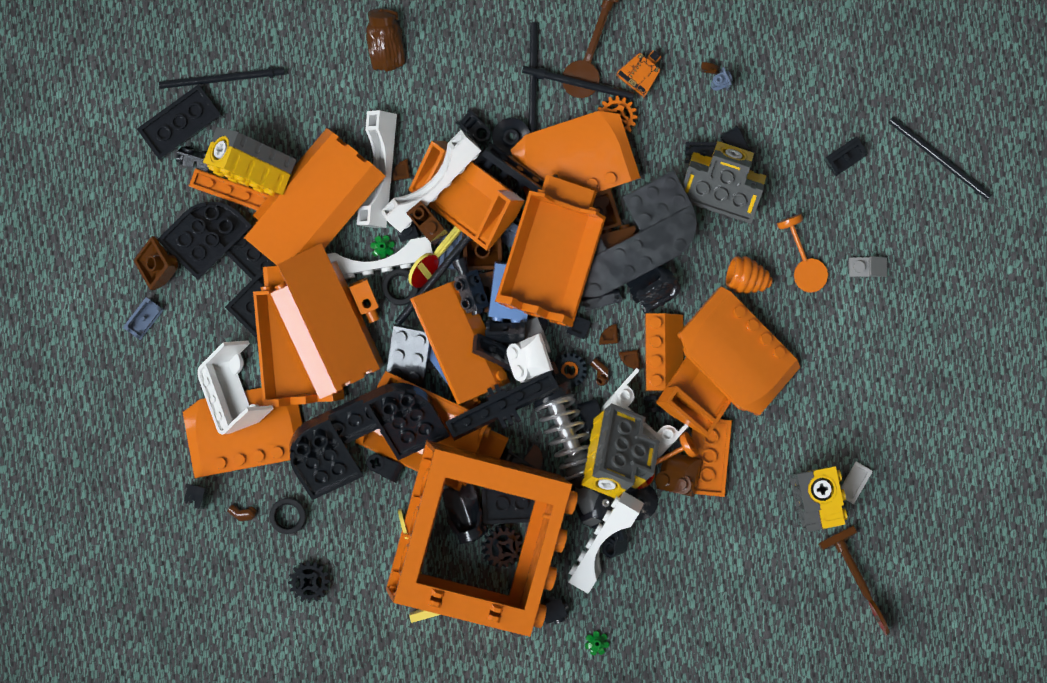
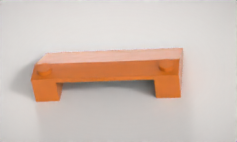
M431 141L409 187L410 192L413 193L422 188L435 176L444 161L448 142ZM471 161L465 170L452 180L450 186L444 188L439 193L437 199L430 202L428 206L485 250H489L515 220L525 200Z
M455 281L415 296L410 300L456 403L459 405L489 393L487 389L490 387L493 391L496 390L494 387L496 384L501 388L509 384L510 381L503 367L472 353L474 335L481 334L485 336L486 327L480 314L472 316L471 312L466 313L465 309L461 307L462 299L460 293L454 287Z
M685 357L656 403L674 418L705 437H709L731 401Z

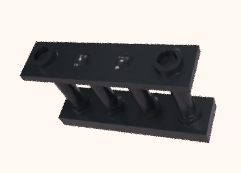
M491 143L483 152L482 156L486 158V162L482 169L488 172L493 164L502 169L497 179L502 184H504L509 175L515 178L518 183L513 192L518 196L524 186L534 192L542 189L543 178ZM520 209L517 217L515 218V221L518 224L523 213L522 209Z

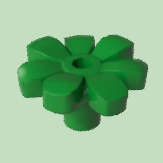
M385 235L383 239L380 236L375 237L376 243L372 242L370 245L372 249H375L372 252L374 257L380 255V259H385L386 254L389 256L393 255L394 252L391 248H394L395 244L393 241L389 242V236Z
M594 631L593 636L589 634L586 636V640L589 642L585 643V648L591 649V655H596L597 652L600 655L605 653L604 648L609 647V643L605 642L607 639L606 634L600 636L599 631Z

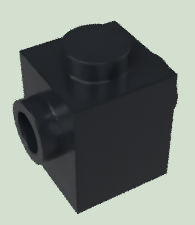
M555 595L545 599V604L543 605L547 607L546 625L552 622L556 625L565 621L564 617L568 616L566 611L569 610L565 599L561 601L560 597L556 598Z

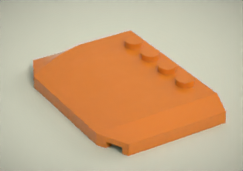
M595 111L526 134L511 149L515 160L544 180L546 175L558 174L559 179L596 192L641 178L619 113ZM524 186L523 190L527 199L529 191L532 190Z
M722 286L711 295L677 334L684 346L683 352L685 356L739 410L748 411L757 416L761 415L800 369L799 362L793 354L731 291Z
M262 388L244 391L249 406L251 404L263 406ZM206 398L199 399L183 412L194 478L290 461V441L295 431L302 425L299 404L273 407L274 409L259 423L230 434L222 435L216 429Z

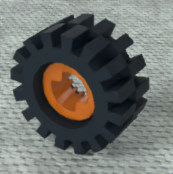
M566 353L560 355L555 360L559 372L571 381V387H576L584 381L587 367L582 357L575 353ZM567 365L575 368L573 375L565 374L564 368Z

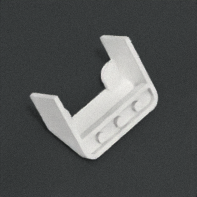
M249 341L223 342L198 368V379L216 429L222 435L257 424L274 409L273 405L259 406L258 404H251L249 406L238 373L244 366L241 352L250 344Z
M636 368L602 406L601 412L611 403L632 411L628 406L634 400V392L627 384L640 370ZM644 423L643 434L660 441L658 459L688 426L684 424L677 431L673 426L665 425L658 432H655L647 423Z

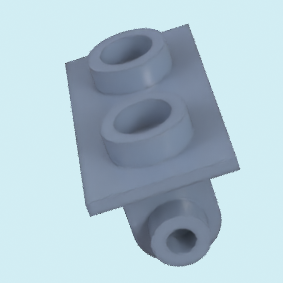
M723 67L720 73L714 76L711 88L715 91L726 88L728 91L733 81L730 72L725 71Z

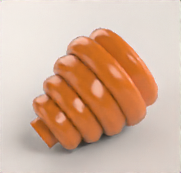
M736 256L732 259L726 274L727 288L738 294L742 292L745 294L758 291L763 292L766 288H770L772 277H770L768 270H764L763 266L758 265L756 261L751 260L747 256Z

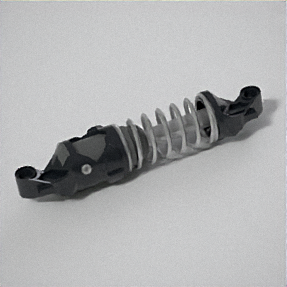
M550 359L553 368L551 373L559 386V390L533 402L532 405L536 412L549 409L550 413L540 418L539 421L545 422L553 419L555 425L546 429L544 433L549 434L558 431L560 436L552 440L549 445L553 446L563 443L565 448L556 452L554 457L568 454V458L565 459L559 468L566 470L564 478L572 484L571 491L578 493L576 511L581 523L596 530L599 523L604 524L605 521L602 519L607 510L612 511L613 507H611V504L615 498L582 485L589 445L581 446L580 444L587 440L590 434L581 433L576 435L575 432L584 427L586 422L577 421L571 423L570 420L577 417L580 413L578 409L566 411V408L571 406L576 400L572 398L574 394H572L571 381L559 372L555 362L553 363ZM621 529L605 539L602 545L604 556L610 559L627 551L628 537L625 529Z

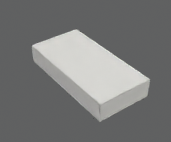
M857 461L840 488L844 489L846 500L852 504L857 500L873 472Z

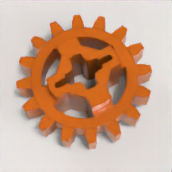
M616 96L615 100L609 97L608 103L602 101L603 108L598 107L597 110L619 113L623 125H626L624 127L625 131L631 133L630 126H636L633 120H636L638 117L633 115L636 112V108H630L632 102L625 103V97L620 101L619 96ZM612 105H618L617 108L614 109L608 108ZM624 108L627 109L629 113V118L625 116L623 111Z

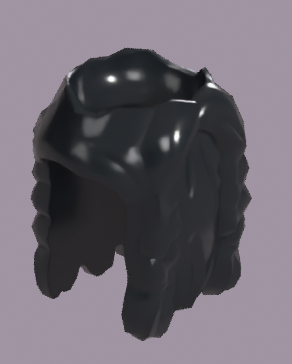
M660 265L626 283L630 288L629 292L633 296L632 299L635 303L643 306L644 314L664 306L665 303L672 300L680 292L681 286L678 284V279L673 275L672 271L666 268L667 265Z

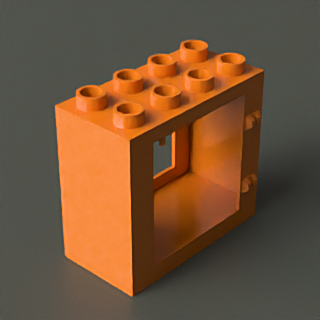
M426 440L404 520L408 534H404L403 530L401 531L386 586L387 593L393 603L531 637L533 627L541 628L545 620L547 607L540 604L543 589L550 591L553 589L557 568L551 567L554 551L562 553L565 547L567 530L561 529L564 513L573 514L577 504L578 493L571 491L572 484L559 474ZM446 478L535 500L509 595L421 574Z

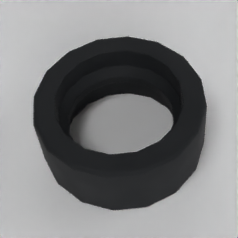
M406 269L392 270L383 280L382 290L384 296L394 305H407L411 302L410 299L418 293L419 288L412 286L410 294L402 299L396 298L390 293L389 285L392 279L398 276H404L409 279L410 271Z
M284 498L275 502L269 513L272 527L285 535L300 531L307 519L303 504L292 498ZM284 505H292L299 512V520L293 527H283L277 520V512Z

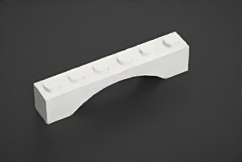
M381 110L367 111L365 130L372 146L373 165L386 177L358 209L357 225L371 228L387 227V220H385L380 211L389 203L397 114Z
M460 130L447 143L444 161L435 176L417 191L393 198L380 211L385 220L400 233L411 225L412 220L406 212L419 201H422L426 206L430 202L435 201L439 193L444 188L449 187L452 180L461 174L471 161L478 157L481 152L478 145Z
M426 237L411 239L397 253L378 261H354L344 258L337 253H329L327 256L331 263L337 261L344 279L355 278V274L362 273L363 276L373 275L376 270H381L382 273L391 272L393 267L400 266V269L412 268L411 264H414L422 255L433 253L431 242Z
M623 492L620 498L615 497L611 504V507H613L612 511L607 510L602 519L605 521L604 524L599 523L594 532L595 538L591 537L585 546L588 548L587 551L582 550L577 559L579 564L572 566L569 572L571 575L570 584L586 593L590 592L601 573L599 558L601 544L613 533L631 527L644 505L643 502L626 492Z

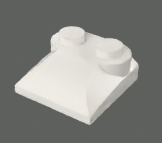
M541 333L519 343L511 344L507 348V357L513 376L521 383H526L553 370Z

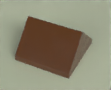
M501 236L489 250H485L474 240L469 241L463 249V257H467L469 270H494L495 261L502 262Z

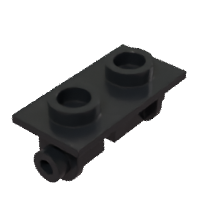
M191 146L181 147L177 151L176 162H179L180 165L193 168L195 161L197 162L196 169L208 173L211 171L207 164L203 163L207 151H195V148Z
M619 287L601 296L582 297L585 311L623 302Z

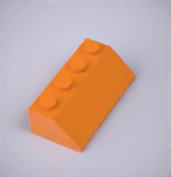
M666 313L645 314V391H664L682 364L683 344L677 334L683 328V315Z

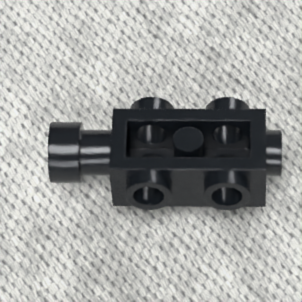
M467 257L452 261L453 267L459 275L454 277V287L460 293L462 299L461 307L465 309L466 313L471 312L472 316L482 313V308L490 305L477 269L469 272Z

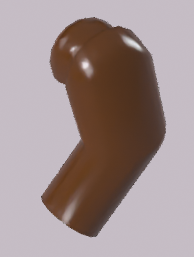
M595 358L590 365L597 370L596 383L599 386H604L609 381V369L599 359Z
M232 504L227 512L241 522L252 520L257 514V510L252 506L248 509L240 510Z

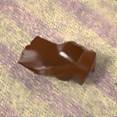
M388 8L370 10L368 12L369 23L367 25L366 40L372 68L374 70H385L386 72L395 70L396 67L399 68L405 64V53L402 43L403 32L396 21L399 19L398 13Z

